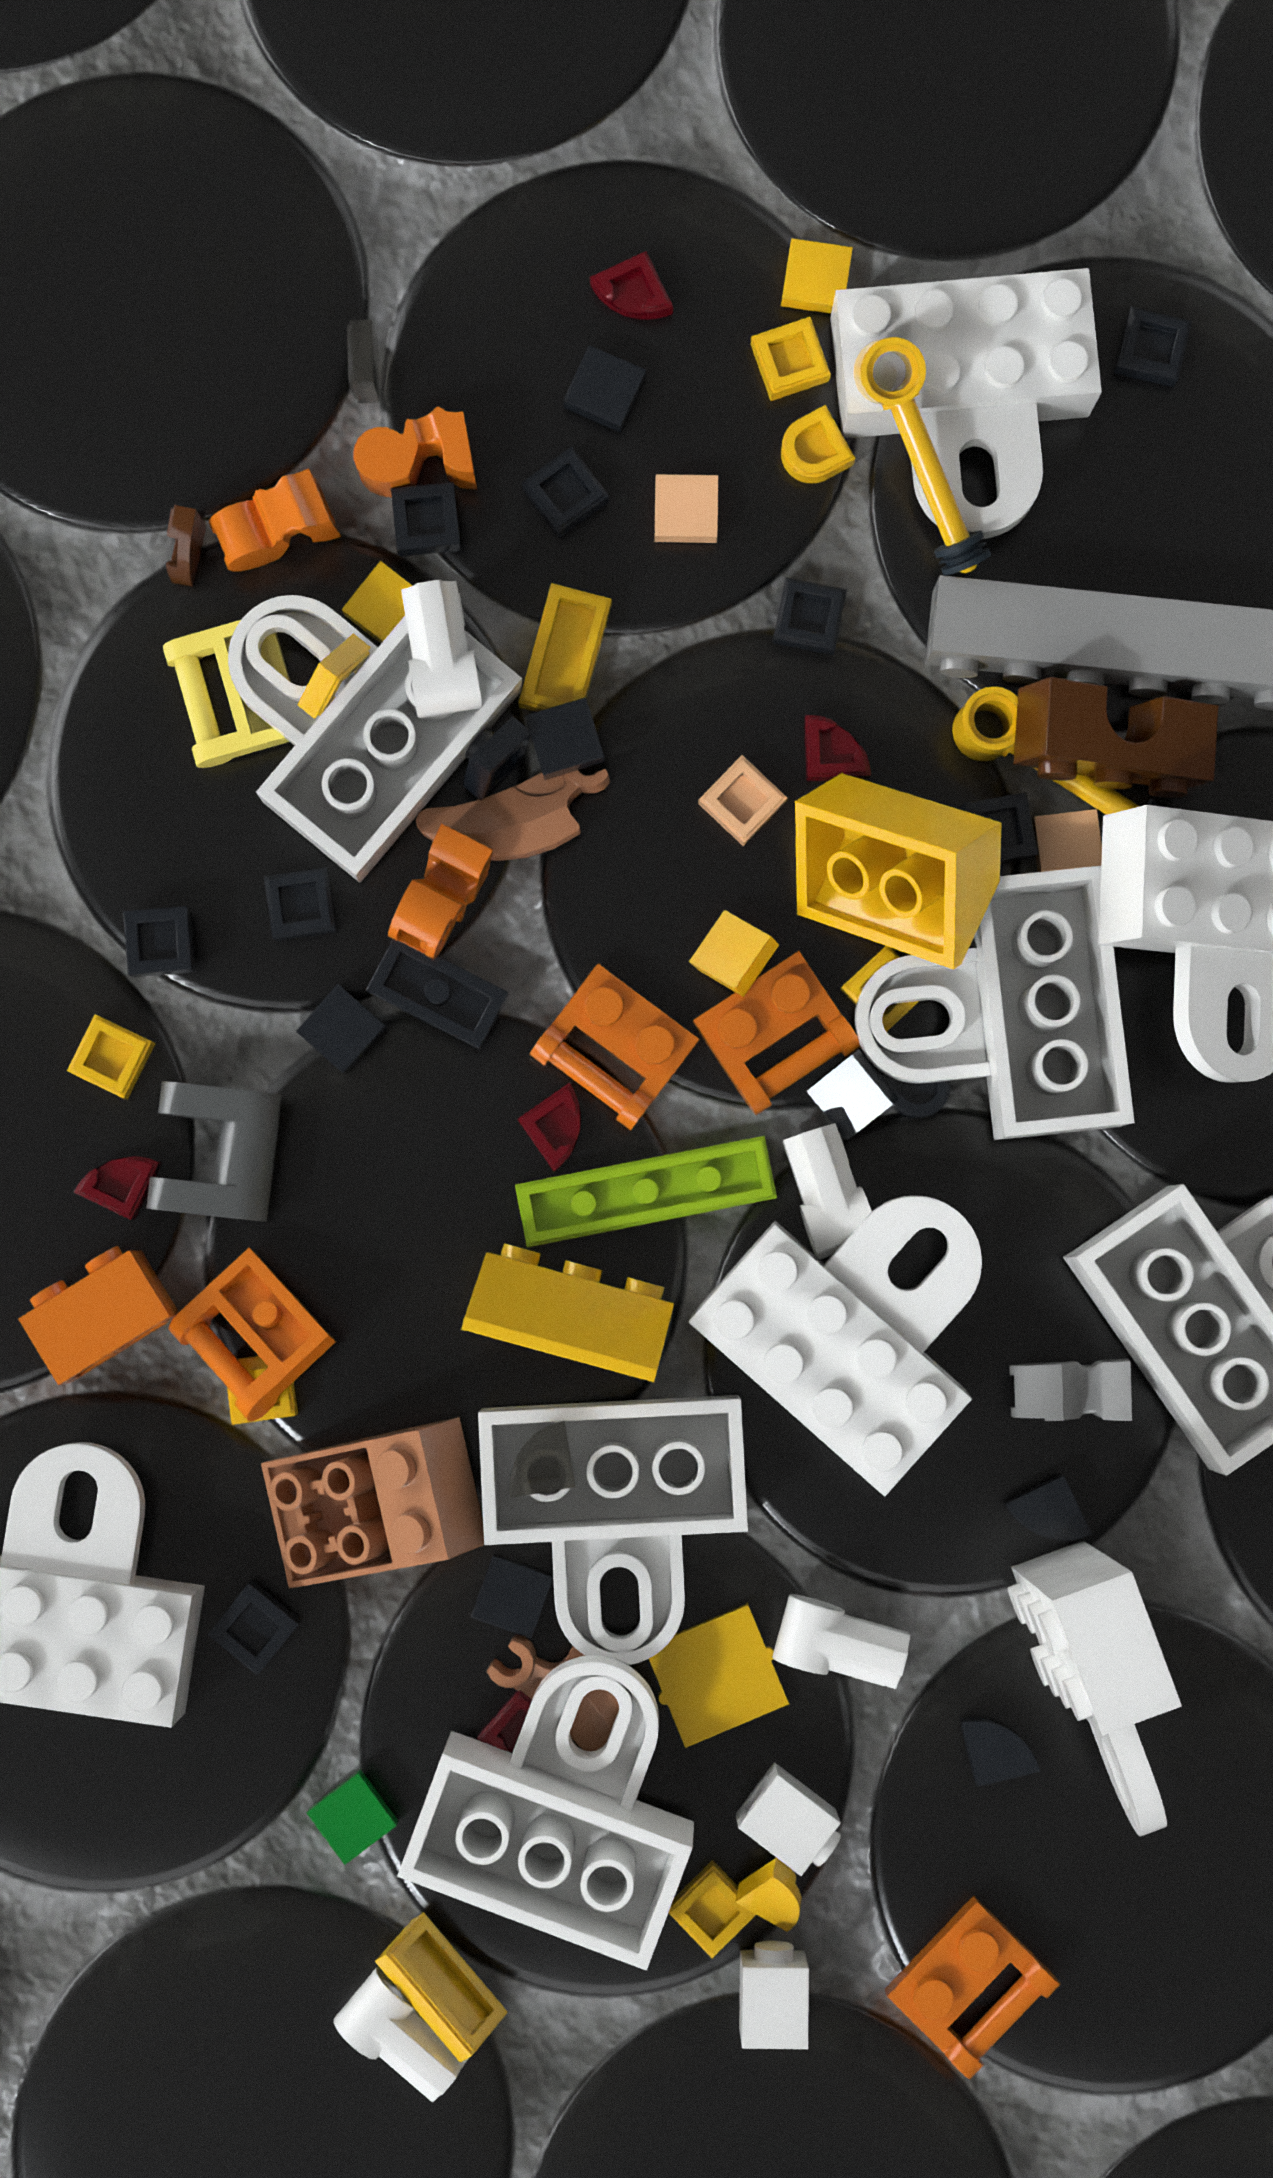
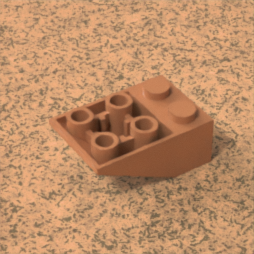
M459 1417L392 1431L261 1463L289 1589L449 1560L484 1545L483 1518Z

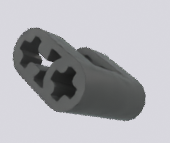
M162 1081L158 1114L221 1121L213 1184L150 1177L146 1209L267 1222L282 1095Z

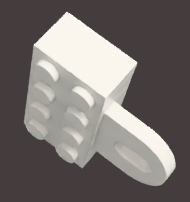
M1089 268L836 290L830 323L840 426L844 439L900 434L891 410H883L882 405L867 400L859 392L854 381L853 371L858 354L872 341L882 338L899 337L912 342L922 353L926 364L924 384L919 391L920 395L914 397L968 533L981 530L984 535L983 539L1001 535L1015 527L1030 511L1041 488L1043 462L1038 422L1089 417L1102 393ZM886 352L878 357L873 367V377L876 384L885 391H892L901 385L905 377V365L897 354ZM969 447H981L988 451L993 459L997 499L993 504L986 507H977L970 504L963 495L959 454ZM912 464L913 483L918 502L929 519L937 525Z
M298 595L271 598L255 606L242 618L232 635L228 652L231 679L242 700L253 712L294 745L293 749L256 793L265 805L361 883L418 813L421 812L466 758V751L472 742L485 729L491 728L521 693L522 678L465 631L468 651L473 650L482 708L418 718L408 660H413L406 616L402 618L381 645L377 647L333 609L318 600ZM277 632L286 633L316 656L320 662L353 633L371 648L369 650L370 655L356 674L352 672L341 682L335 694L336 698L320 716L318 715L314 719L297 705L307 686H298L291 683L269 665L261 656V646L269 635Z
M1143 805L1103 816L1098 945L1175 953L1174 1029L1182 1052L1199 1072L1213 1080L1232 1083L1254 1081L1273 1073V821L1154 805ZM1234 987L1242 993L1245 1000L1244 1042L1238 1053H1235L1230 1048L1227 1041L1228 996Z
M1101 866L1000 876V882L972 940L971 948L968 949L962 964L954 970L914 955L897 958L882 966L863 987L855 1008V1031L860 1047L867 1059L885 1075L906 1083L923 1084L987 1077L994 1140L1114 1128L1135 1123L1113 946L1098 945ZM934 1000L943 1004L949 1013L948 1028L943 1034L937 1036L896 1039L886 1032L882 1023L885 1009L897 1003Z
M1184 1184L1166 1186L1063 1257L1209 1470L1227 1476L1273 1444V1195L1260 1201L1216 1231Z
M920 1195L902 1196L878 1206L862 1221L825 1264L818 1260L813 1253L778 1222L774 1221L692 1313L688 1322L885 1497L972 1400L968 1391L924 1351L963 1309L974 1294L982 1269L979 1241L971 1225L957 1210L938 1199ZM923 1228L940 1230L947 1240V1251L941 1261L916 1287L902 1289L895 1286L888 1276V1267L895 1255L917 1231Z
M738 1395L482 1408L478 1412L484 1545L552 1542L554 1599L557 1619L566 1638L583 1655L606 1656L617 1659L627 1665H632L645 1661L659 1653L676 1634L684 1613L685 1591L682 1535L748 1532L741 1398ZM614 1567H624L632 1571L639 1585L640 1621L636 1629L627 1635H615L609 1632L602 1622L600 1581L604 1573Z
M75 1442L52 1448L30 1462L14 1486L2 1556H0V1703L172 1728L186 1711L205 1586L135 1575L145 1517L144 1491L139 1477L132 1466L121 1455L105 1446L88 1442ZM78 1470L89 1473L95 1479L98 1487L92 1529L89 1535L81 1540L66 1536L59 1523L66 1479L73 1471Z
M1083 1540L1012 1566L1017 1584L1008 1587L1009 1596L1021 1624L1026 1623L1032 1634L1036 1633L1040 1645L1031 1648L1030 1651L1044 1686H1050L1055 1697L1060 1696L1066 1709L1072 1708L1078 1721L1086 1719L1089 1722L1111 1782L1136 1833L1139 1836H1143L1165 1828L1167 1826V1819L1162 1799L1134 1724L1179 1708L1182 1705L1132 1571Z
M599 1655L573 1658L554 1668L539 1684L512 1753L451 1730L397 1877L647 1971L693 1848L694 1821L636 1800L653 1756L659 1731L657 1702L645 1679L632 1667L614 1658ZM606 1690L615 1696L619 1704V1711L605 1745L595 1751L582 1750L574 1744L570 1735L583 1697L590 1691Z

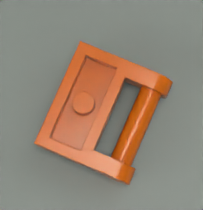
M800 951L758 977L744 997L735 992L693 1020V1024L748 1107L756 1116L772 1106L769 1099L839 1053L848 1056L860 1048L857 1034L840 1013ZM817 1016L826 1030L825 1033L757 1078L751 1074L745 1065L746 1062Z
M597 964L554 1022L537 1041L529 1055L544 1066L548 1062L552 1063L619 1114L616 1120L631 1131L699 1042V1038L600 964ZM575 1027L645 1079L635 1093L631 1092L565 1042Z
M251 1248L243 1252L177 1313L168 1328L181 1345L190 1344L234 1394L237 1398L235 1402L236 1408L251 1422L269 1412L275 1405L278 1396L336 1342ZM219 1313L226 1318L268 1366L256 1379L210 1329L211 1320Z
M973 1895L884 1990L886 1996L946 2055L950 2062L965 2077L971 2079L984 2066L981 2058L1041 1995L1048 1998L1060 1986V1982ZM1011 1962L1022 1973V1976L961 2038L950 2025Z

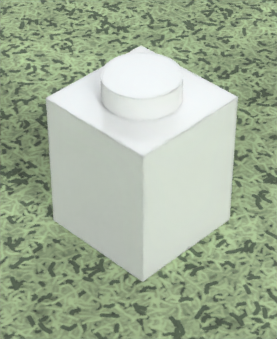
M775 1762L736 1812L738 1828L800 1876L804 1874L811 1863L818 1867L821 1866L832 1854L841 1838V1834L836 1831L841 1824L836 1809Z
M776 1940L757 1942L755 1950H740L739 2030L742 2048L808 2049L809 1967L805 1951L794 1950L793 1944Z

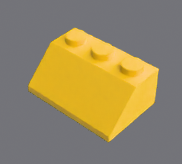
M843 773L795 801L797 915L953 970L962 964L1000 882L1001 822Z
M505 1243L501 1255L486 1252L461 1330L643 1380L655 1381L674 1306L673 1302L662 1300L665 1287L627 1277L624 1289L600 1283L603 1270L567 1260L565 1261L563 1272L538 1266L541 1253Z

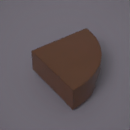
M174 505L170 512L167 536L175 538L171 561L166 562V569L172 583L193 587L207 527L196 509Z

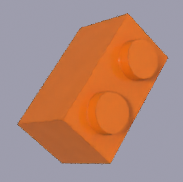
M119 1246L107 1250L85 1265L90 1275L69 1288L64 1280L50 1285L30 1299L35 1309L18 1318L58 1385L74 1382L171 1322L179 1313L142 1250H129L124 1254Z

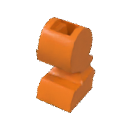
M436 407L426 416L419 419L406 420L403 434H399L388 427H375L365 431L358 438L354 446L353 459L361 481L370 492L379 496L392 498L391 488L416 486L423 462L427 457L436 455L443 460L448 481L454 482L456 486L463 489L477 490L463 411L448 412L440 407Z
M309 468L281 477L275 487L268 490H256L252 497L253 500L227 506L209 519L211 530L217 535L225 554L224 562L227 569L232 572L258 568L281 559L290 545L291 537L298 533L311 537L313 543L341 537L322 488Z
M441 823L429 850L424 879H413L410 882L394 914L388 936L435 959L448 940L456 921H462L466 906L476 899L479 890L488 876L493 849Z

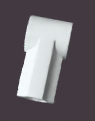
M426 581L401 589L413 660H408L418 718L482 708L473 650L468 651L464 630L465 621L456 581Z
M835 1123L783 1140L803 1201V1205H800L803 1223L813 1252L818 1260L832 1256L872 1212L862 1187L856 1186L849 1166V1160Z
M797 1594L789 1595L772 1656L774 1660L811 1673L827 1675L830 1670L881 1686L897 1688L908 1656L910 1640L908 1632L844 1614V1609L821 1600Z
M377 1967L333 2019L337 2031L355 2050L369 2059L376 2060L378 2057L382 2058L432 2103L440 2095L444 2094L468 2061L466 2059L460 2063L380 1967Z

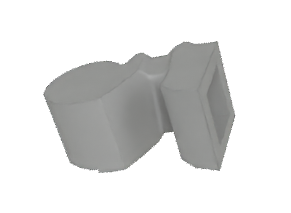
M1128 1358L1096 1360L1091 1365H1081L1078 1361L1009 1365L1010 1375H1014L1015 1406L1011 1407V1417L1045 1418V1421H1066L1079 1419L1083 1414H1094L1102 1418V1420L1132 1421L1131 1362Z

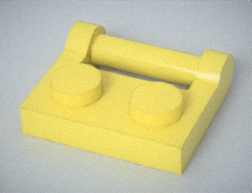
M241 620L179 637L163 645L167 665L175 667L197 743L192 747V752L198 768L217 766L235 757L289 742L246 705L231 679L228 665L229 645L232 635ZM273 633L263 641L261 656L269 665L290 681L277 633ZM212 654L216 655L237 732L220 736L199 662L203 657Z

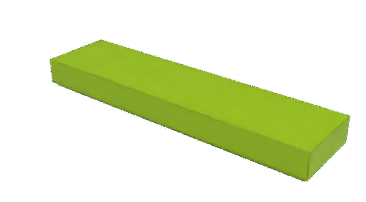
M765 1136L515 1185L527 1247L777 1198Z

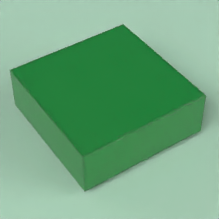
M361 1769L309 1807L306 1812L344 1865L397 1826L399 1821Z

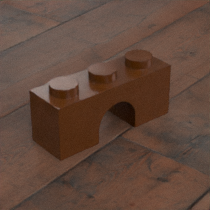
M1049 677L1018 689L1013 764L1038 768L1037 776L1039 778L1064 781L1076 779L1077 774L1094 777L1093 785L1099 788L1128 789L1135 783L1149 786L1150 795L1164 798L1185 797L1188 794V788L1214 781L1218 705L1163 696L1129 707L1128 730L1125 739H1122L1112 729L1107 717V686Z

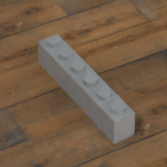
M940 575L932 591L925 665L940 666L941 674L956 678L978 676V670L1003 673V680L1014 684L1029 685L1040 681L1041 677H1055L1102 686L1104 684L1129 686L1128 693L1139 697H1163L1167 695V690L1190 692L1193 701L1206 704L1227 703L1230 701V697L1254 699V706L1257 708L1273 710V610Z

